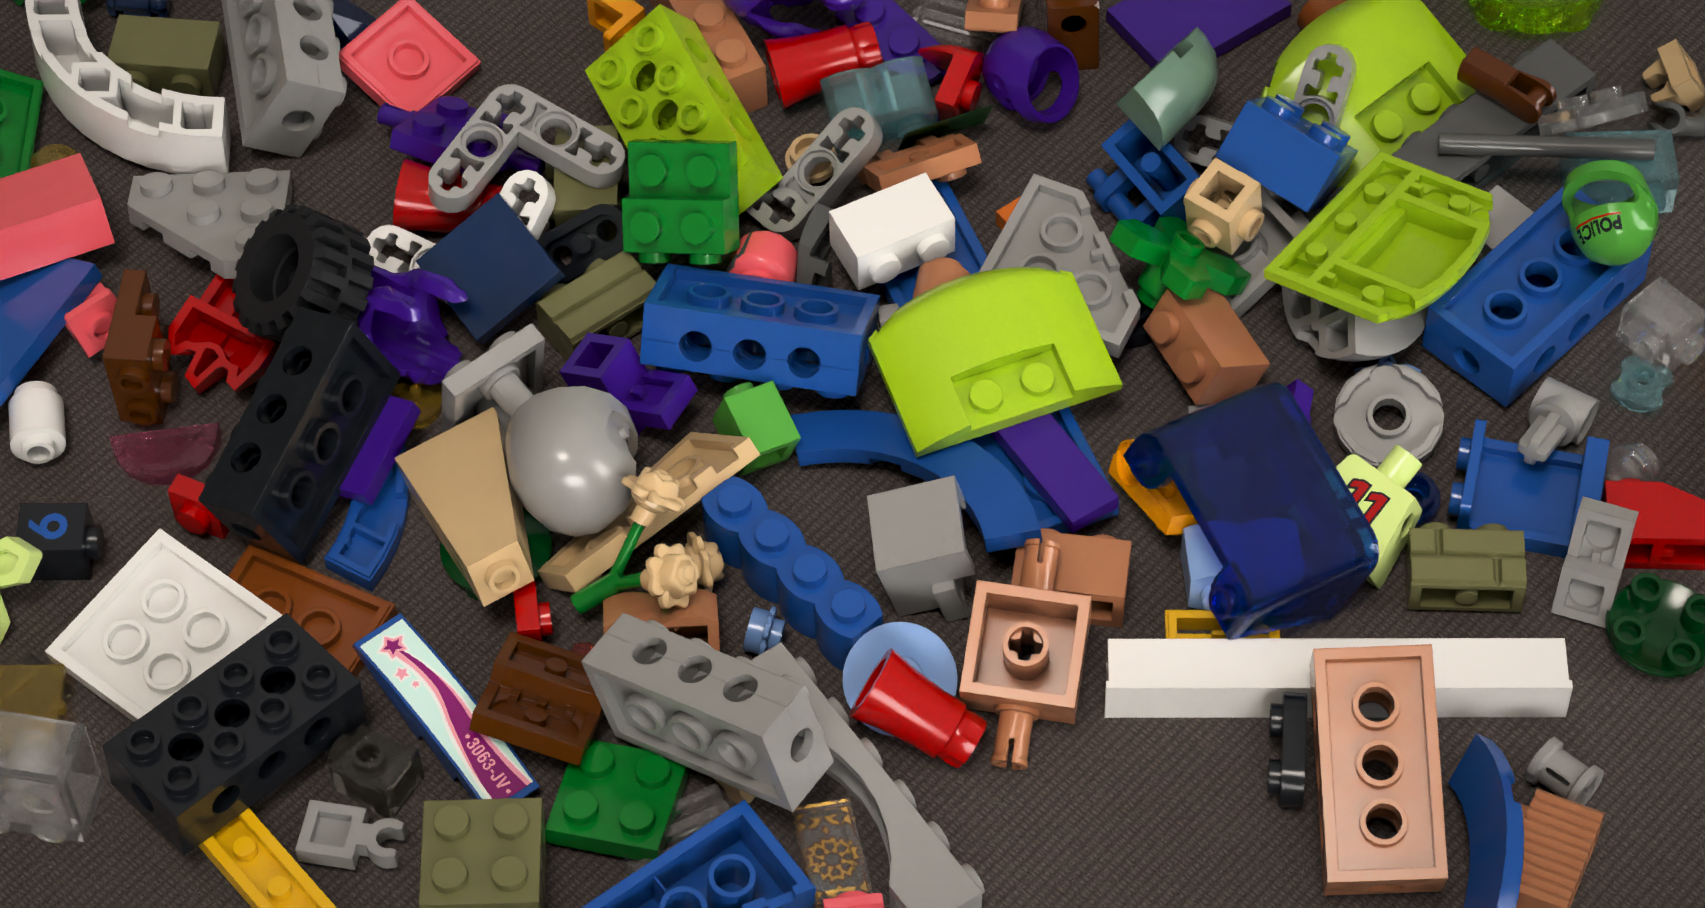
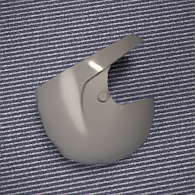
M586 386L556 387L535 394L515 410L507 426L505 440L506 465L510 483L517 498L534 518L550 531L579 537L600 532L626 511L632 497V491L622 484L621 481L624 476H636V461L633 458L638 450V433L631 415L623 403L608 392Z

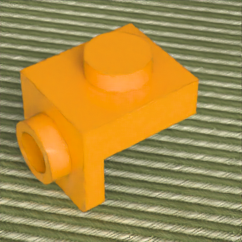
M587 0L589 24L604 33V52L646 17L645 8L635 0Z

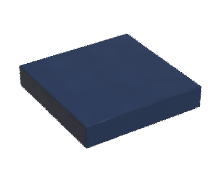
M499 192L416 260L422 270L451 278L459 288L466 292L469 298L467 301L456 304L447 301V303L473 337L482 345L565 277L561 269Z

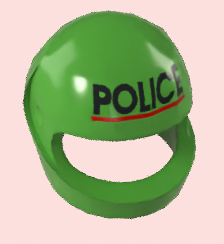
M1599 160L1582 164L1567 175L1564 181L1562 205L1570 220L1569 228L1571 235L1585 257L1592 262L1606 266H1620L1631 263L1642 256L1656 236L1659 226L1658 208L1643 174L1626 162ZM1597 180H1618L1630 186L1634 196L1625 201L1602 205L1585 203L1574 197L1581 187Z

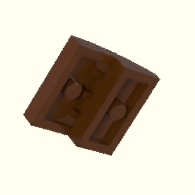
M510 631L494 661L490 681L473 711L469 730L580 766L603 713L600 702L581 663L585 655Z

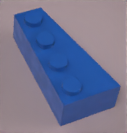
M744 799L581 908H814L816 887Z

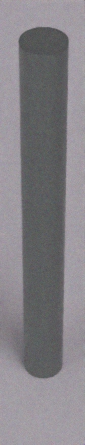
M1439 132L1437 151L1438 154L1653 161L1655 157V139Z

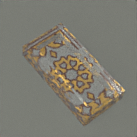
M850 798L798 806L792 812V819L805 874L816 887L814 908H823V899L835 898L847 891L873 893Z

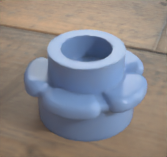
M772 605L770 611L758 607L753 608L744 639L743 651L760 655L782 642L786 621L776 618L778 611L776 606Z

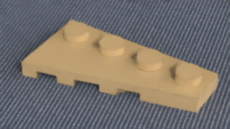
M690 432L651 467L652 470H664L680 482L678 497L683 499L687 506L685 510L680 512L657 513L651 527H644L634 549L700 501L703 496L724 480L729 479L761 454L750 437ZM632 497L626 511L600 532L574 537L537 571L549 589L575 593L600 579L602 573L613 566L634 522L630 517L637 503Z

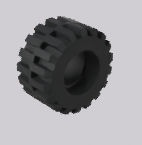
M291 204L286 205L284 210L276 209L270 213L267 221L262 220L258 224L252 238L247 239L243 247L244 252L241 259L237 261L235 268L237 274L233 281L232 293L236 294L233 306L234 311L239 313L238 321L243 327L248 328L249 332L281 344L284 332L290 327L300 307L350 320L357 324L361 311L364 312L368 303L366 298L368 292L372 289L374 280L371 277V271L374 268V257L369 255L371 246L368 239L363 238V233L357 228L303 205Z

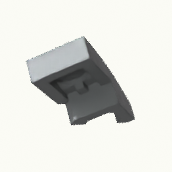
M816 203L807 219L798 247L796 283L832 288L831 262L826 260L833 250L830 245L829 211L833 209Z

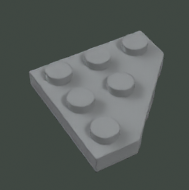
M258 168L250 172L227 173L205 170L197 174L171 175L164 172H152L144 176H133L127 203L129 220L131 224L143 231L152 227L162 233L163 243L185 256L193 258L199 255L208 260L211 265V271L224 279H235L237 261L241 259L244 252L243 247L247 239L252 238L255 228L262 220L267 221L270 213L276 209L284 210L286 205L291 204L293 191L291 170L274 171L269 168Z
M1033 174L979 272L1009 267H1039L1058 272L1059 270L1072 272L1109 355L1119 358L1140 319L1141 305L1133 289L1128 288L1120 272V263L1104 231H1099L1091 215V206L1084 192Z

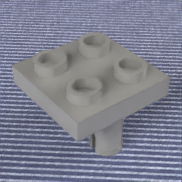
M532 323L517 333L515 331L504 333L492 343L489 351L472 362L470 360L461 361L448 371L444 380H442V433L491 407L497 412L503 429L507 433V426L515 410L530 397L542 391L545 338Z

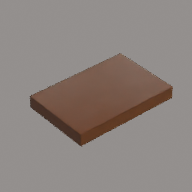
M248 545L228 575L229 578L280 614L284 615L287 613L356 678L365 664L352 647L353 644L397 616L394 603L252 545Z

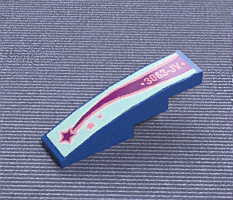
M401 613L353 644L354 650L417 739L423 737L454 781L458 778L472 799L528 798L537 792L540 787L509 743L469 730L472 714L477 702L438 654Z

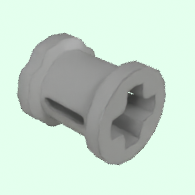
M1552 737L1539 749L1526 770L1525 780L1533 785L1540 782L1558 796L1585 806L1600 785L1604 770L1597 765L1589 768L1563 750V742Z

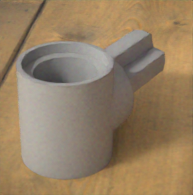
M1547 377L1537 391L1527 415L1530 427L1517 445V450L1524 454V461L1531 465H1534L1536 461L1545 462L1557 446H1564L1570 442L1579 445L1595 419L1600 400L1558 380Z

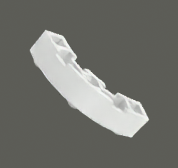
M25 0L28 25L41 80L53 103L82 134L104 149L148 168L173 174H197L205 170H216L221 173L229 172L231 136L225 97L183 94L163 88L162 94L148 90L134 83L131 74L113 63L105 54L95 50L87 37L80 0Z

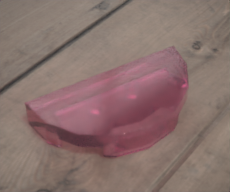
M218 422L109 436L117 464L131 478L146 484L171 485L177 474L192 478L209 466L219 451L221 430Z

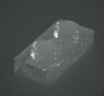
M1621 85L1589 92L1590 103L1587 94L1555 101L1557 111L1542 115L1538 120L1540 135L1550 136L1580 130L1647 112L1649 110L1645 92L1643 90L1623 95Z

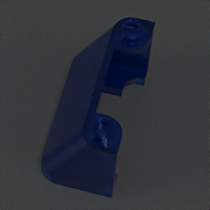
M1279 382L1252 386L1138 436L1123 454L1133 475L1142 486L1148 489H1158L1166 487L1172 480L1174 481L1222 564L1223 568L1211 584L1208 600L1211 612L1216 617L1228 640L1331 619L1372 573L1378 563L1379 546L1374 530L1294 396L1285 385Z

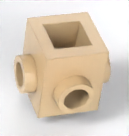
M1214 158L1203 174L1192 182L1183 200L1187 230L1198 237L1205 244V247L1215 248L1216 246L1230 255H1233L1244 240L1249 242L1257 235L1265 217L1264 213H1262L1260 183L1217 158Z

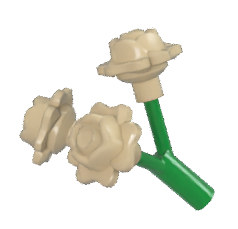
M647 466L644 467L639 476H624L621 483L631 489V496L637 503L630 517L634 521L610 573L572 594L571 601L576 610L582 615L602 604L603 600L610 596L619 594L626 589L643 587L651 596H658V604L662 609H669L672 606L685 609L689 604V595H694L697 589L712 592L713 583L724 578V573L722 572L724 562L719 547L715 542L703 541L701 536H697L694 532H688V543L685 544V547L680 543L673 544L670 547L666 544H657L654 547V557H649L646 560L647 569L640 573L625 576L623 571L644 527H651L657 513L680 512L685 510L687 504L678 497L680 482L664 470H652L651 467Z

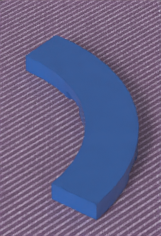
M828 410L791 415L801 437L796 445L799 466L843 462L871 464L873 462L886 461L901 465L903 472L925 481L954 475L965 497L966 508L964 510L975 523L987 553L1022 547L1025 540L1030 538H1039L1040 543H1043L1034 507L1023 487L997 458L975 442L968 440L916 458L898 414L866 410Z
M404 443V445H403V447H402V449H401L399 455L402 454V453H404V452H406L405 443ZM396 461L373 505L356 500L350 501L344 525L336 541L324 557L326 569L373 592L387 571L399 546L407 520L410 493Z
M1478 733L1475 734L1448 782L1462 805L1469 833V877L1463 908H1516L1520 892L1524 854L1522 807L1520 803L1513 799L1511 786L1515 782V777L1504 753L1493 740Z

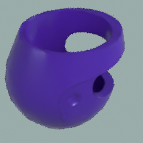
M1021 26L1017 28V31L1001 33L991 42L983 57V79L991 95L1003 107L1016 110L1022 117L1034 123L1057 122L1064 118L1072 109L1079 91L1080 76L1077 61L1066 46L1045 31L1031 26ZM1050 72H1058L1062 79L1058 98L1049 108L1037 111L1031 102L1044 89Z

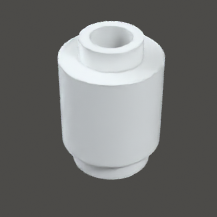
M29 381L21 384L15 389L14 395L8 404L10 449L21 460L33 464H43L57 458L65 450L64 402L56 388L50 383Z

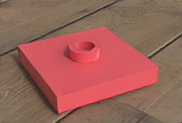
M399 0L339 52L341 70L380 107L386 102L410 112L421 110L440 96H450L478 72L481 61L415 0Z

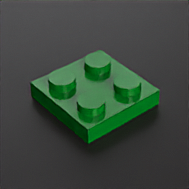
M591 739L580 766L571 763L567 765L544 829L546 843L651 862L663 854L690 774V768L649 750Z

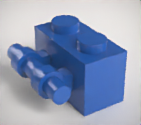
M1129 119L1101 144L1119 168L1110 176L1103 169L1097 168L1086 178V183L1095 192L1093 196L1095 202L1104 212H1112L1118 220L1136 219L1152 227L1155 226L1159 217L1174 216L1186 222L1185 206L1183 204L1184 196L1192 182L1201 175L1171 141L1159 151ZM1135 186L1146 197V200L1137 208L1127 198L1128 192Z

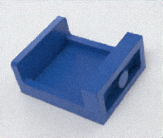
M1476 419L1473 437H1461L1456 470L1466 471L1465 482H1453L1447 515L1458 516L1456 529H1477L1484 524H1501L1508 530L1524 531L1525 551L1566 558L1583 496L1601 501L1610 440L1588 436L1584 455L1554 450L1545 462L1536 461L1534 465H1531L1524 461V454L1517 450L1518 443L1486 438L1485 429L1487 421Z

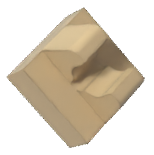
M1674 39L1657 48L1661 58L1647 68L1642 76L1651 89L1666 83L1662 90L1650 95L1654 103L1658 100L1671 101L1681 106L1686 105L1691 112L1700 109L1702 105H1705V87L1695 62L1677 39Z

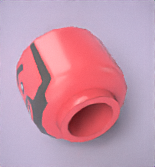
M754 231L740 239V248L732 252L725 272L795 282L798 252L793 244L780 234L771 231Z

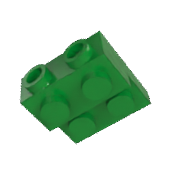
M635 139L628 142L629 196L622 198L624 252H637L640 263L670 262L671 253L689 254L690 264L711 265L721 263L722 255L740 248L736 141Z

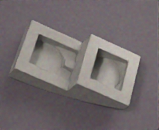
M1583 496L1568 552L1561 570L1551 613L1606 628V612L1612 608L1637 521L1638 511Z

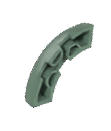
M1198 26L1193 29L1116 103L1159 151L1199 113L1214 92L1219 71L1216 52L1206 35Z

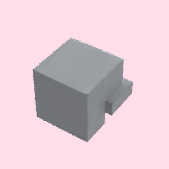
M955 476L868 495L867 502L876 573L898 616L901 617L940 608L946 622L967 618L968 610L963 577L975 575V566L966 548L961 509L966 508V501Z

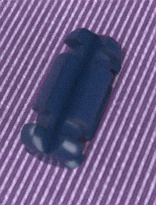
M170 0L106 1L108 13L112 16H118V11H121L123 15L153 17V14H158V17L167 18L171 4Z

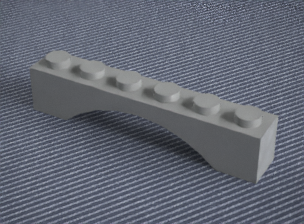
M782 642L753 658L751 661L759 668L779 676L784 674L791 675L802 682L808 689L810 702L818 722L825 731L824 737L834 760L825 773L839 782L862 805L878 830L884 846L890 871V908H982V895L985 893V889L979 875L968 863L959 864L950 852V844L945 833L936 822L930 821L926 823L916 810L915 799L906 784L900 779L893 781L882 768L881 756L873 743L866 737L860 740L849 727L848 715L840 702L834 697L827 699L817 687L816 676L806 660L801 656L794 659Z

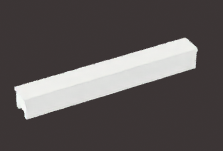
M1565 638L1108 639L1104 718H1269L1271 703L1282 704L1283 692L1307 693V718H1313L1309 665L1313 649L1432 644L1437 718L1566 717L1573 685L1572 680H1569ZM1366 703L1359 707L1361 714L1365 718L1389 717L1387 711L1379 704Z

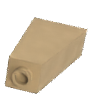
M493 407L394 458L412 499L484 607L534 581L523 508L510 483L506 465V433Z

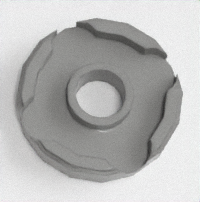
M1377 364L1363 368L1349 378L1336 398L1333 419L1338 444L1347 455L1354 453L1376 469L1395 445H1399L1420 462L1431 456L1442 436L1444 412L1438 390L1425 375L1407 365L1392 364V366L1383 365L1377 367ZM1382 406H1394L1403 413L1405 421L1397 429L1385 430L1375 423L1373 419L1374 412Z

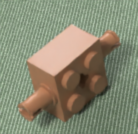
M1030 538L1025 540V552L1019 586L981 580L976 582L959 695L960 700L966 703L967 709L994 712L999 715L994 750L990 763L1004 769L1007 767L1009 747L1011 745L1014 746L1011 761L1013 763L1012 770H1026L1028 768L1027 758L1033 721L1042 719L1075 724L1092 614V596L1053 591L1058 557L1062 546L1051 540H1046L1042 562H1038L1040 539ZM1025 644L1034 646V654L1031 655L1028 661L1018 659V653H1021Z

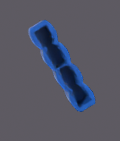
M735 476L724 480L701 498L706 542H715L722 554L723 562L734 568L741 569L747 585L763 599L778 604L786 622L799 633L816 639L822 655L833 666L843 671L846 658L853 645L866 632L883 624V614L879 603L862 586L844 580L840 567L827 553L811 545H806L802 532L789 518L778 512L768 510L764 497L752 484Z

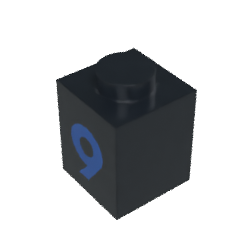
M88 503L20 504L16 537H20L36 547L43 554L32 580H91L94 558H101L103 555L104 534L101 525H94Z

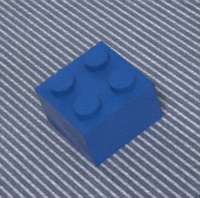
M1277 94L1275 98L1267 95V97L1247 100L1215 157L1238 171L1247 174L1261 185L1306 212L1324 207L1327 199L1336 190L1358 153V150L1347 144L1351 138L1350 135L1326 121L1318 125L1303 118L1302 114L1305 109L1284 95Z

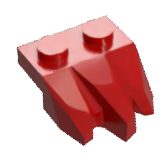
M218 274L215 275L200 299L192 295L188 297L168 327L171 354L194 355L184 376L199 394L226 375V383L236 393L240 392L265 374L280 346L276 342L249 332L248 328L241 325L238 321L239 313L234 311L233 306L236 296L235 293H232L234 279H224Z

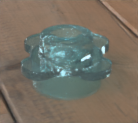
M1636 356L1624 358L1620 365L1622 373L1619 379L1611 383V395L1619 400L1625 408L1634 412H1648L1660 409L1663 405L1662 393L1673 382L1672 372L1667 367L1660 366L1656 368L1652 364L1642 362ZM1638 381L1645 382L1646 385H1644V384H1639V383H1637V382H1638Z

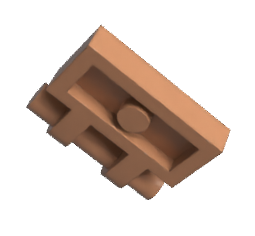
M951 133L939 138L929 135L917 139L915 146L894 153L887 149L875 153L872 160L868 161L856 176L861 186L867 184L878 192L925 172L930 180L936 179L938 182L952 181L966 175V168L980 164L982 161L977 143L961 133L956 135Z

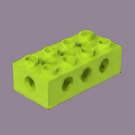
M659 4L585 69L588 78L627 149L628 142L635 139L736 141L739 215L784 178L694 21Z

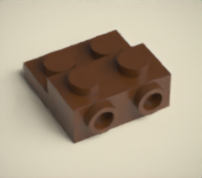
M124 269L102 356L120 421L132 422L141 426L164 424L168 403H175L179 392L178 372L172 371L170 367L171 347L168 339V328L166 325H160L158 293H152L146 270Z

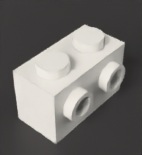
M926 172L829 211L830 245L858 290L876 283H886L900 273L920 266L925 262L932 261L935 258L945 257L947 254L955 251V217Z

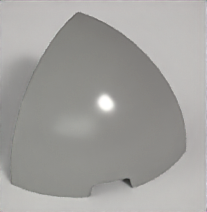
M1285 286L1282 287L1284 310L1292 333L1297 339L1309 343L1316 351L1314 354L1319 357L1349 362L1380 359L1407 348L1421 335L1425 328L1428 307L1402 319L1376 324Z

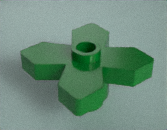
M1159 217L1154 227L1136 219L1118 220L1109 237V240L1129 257L1146 262L1138 278L1140 287L1137 291V296L1145 305L1152 309L1155 308L1167 288L1184 300L1202 298L1207 288L1225 296L1241 295L1252 276L1231 258L1204 249L1205 244L1187 230V223L1179 217Z

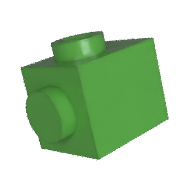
M773 380L755 387L753 383L746 382L731 388L723 395V400L712 419L719 434L750 437L761 454L738 471L740 477L788 460L801 439Z

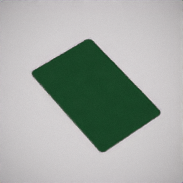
M994 105L909 131L905 134L898 150L914 146L917 139L929 135L939 138L982 124L987 119Z

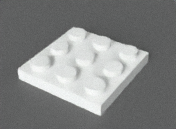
M159 528L45 652L52 663L135 722L280 618L282 614Z

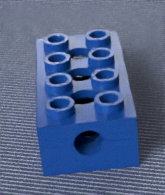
M1563 187L1471 268L1445 295L1428 307L1422 346L1504 407H1508L1645 280L1653 241L1642 256L1628 264L1606 266L1590 261L1578 248L1569 228L1570 220L1562 205ZM1580 190L1574 196L1585 203L1600 205Z
M667 263L644 302L640 364L653 365L659 371L679 374L686 371L709 374L710 378L721 382H734L745 379L764 384L773 380L777 390H789L794 387L816 390L819 395L826 398L838 399L848 395L856 396L873 359L868 346V338L877 330L880 295ZM699 345H710V347H699ZM752 353H763L764 355H752ZM805 361H816L818 363L810 364Z

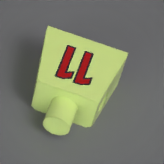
M1399 445L1393 447L1377 469L1353 453L1348 455L1304 495L1301 501L1292 506L1286 515L1292 523H1295L1298 531L1377 589H1380L1407 542L1409 528H1415L1421 517L1423 509L1416 498L1404 488L1422 467V464Z

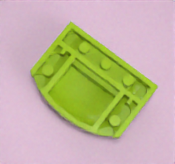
M1347 0L1317 17L1289 43L1273 66L1275 70L1270 87L1265 86L1262 89L1260 98L1267 97V95L1275 98L1277 94H1281L1294 101L1305 61L1309 54L1319 46L1338 44L1347 48L1352 53L1356 62V74L1339 128L1350 135L1351 138L1347 144L1358 150V153L1337 187L1339 188L1346 186L1380 151L1392 155L1401 148L1404 141L1412 133L1426 130L1438 121L1441 114L1450 105L1455 103L1460 105L1475 94L1476 90L1457 80L1459 67L1467 55L1421 0ZM1332 53L1329 59L1319 60L1317 69L1325 72L1322 87L1316 89L1310 85L1308 95H1323L1336 102L1338 93L1327 92L1331 78L1333 76H1342L1344 72V67L1336 64L1338 55ZM1313 103L1304 108L1303 118L1318 125H1321L1323 121L1329 123L1328 112L1323 106Z
M1380 151L1264 269V278L1376 324L1408 317L1430 306L1445 295L1475 262L1490 232L1491 221H1489L1488 211H1493V194Z
M1009 267L958 277L929 289L905 303L890 316L879 332L875 330L868 338V346L916 458L1121 390L1123 386L1073 273L1063 270L1058 272L1039 267Z

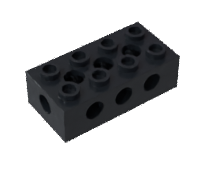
M300 307L290 327L284 332L281 344L265 374L258 381L256 391L244 414L232 430L230 440L218 463L207 477L198 501L247 547L252 545L303 566L341 492L340 487L391 396L401 374L353 321Z
M285 613L103 744L111 784L185 856L366 721L361 682L294 619Z

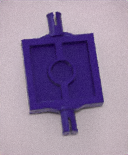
M440 96L421 110H413L411 112L385 102L378 111L377 123L393 128L390 149L435 164L477 109L468 106L465 100L454 96ZM501 113V122L498 125L502 130L503 122L508 116L504 113ZM485 139L474 140L467 146L468 151L478 157H486L496 151L495 145ZM517 146L498 172L503 170L510 171L511 169L515 171L531 170L536 171L542 176L545 170V161L524 152L525 150ZM460 165V173L463 174L465 169Z

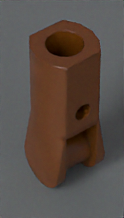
M1476 46L1462 60L1457 73V80L1500 103L1527 123L1537 122L1542 116L1541 108L1552 105L1557 98L1554 87L1546 80L1519 71Z

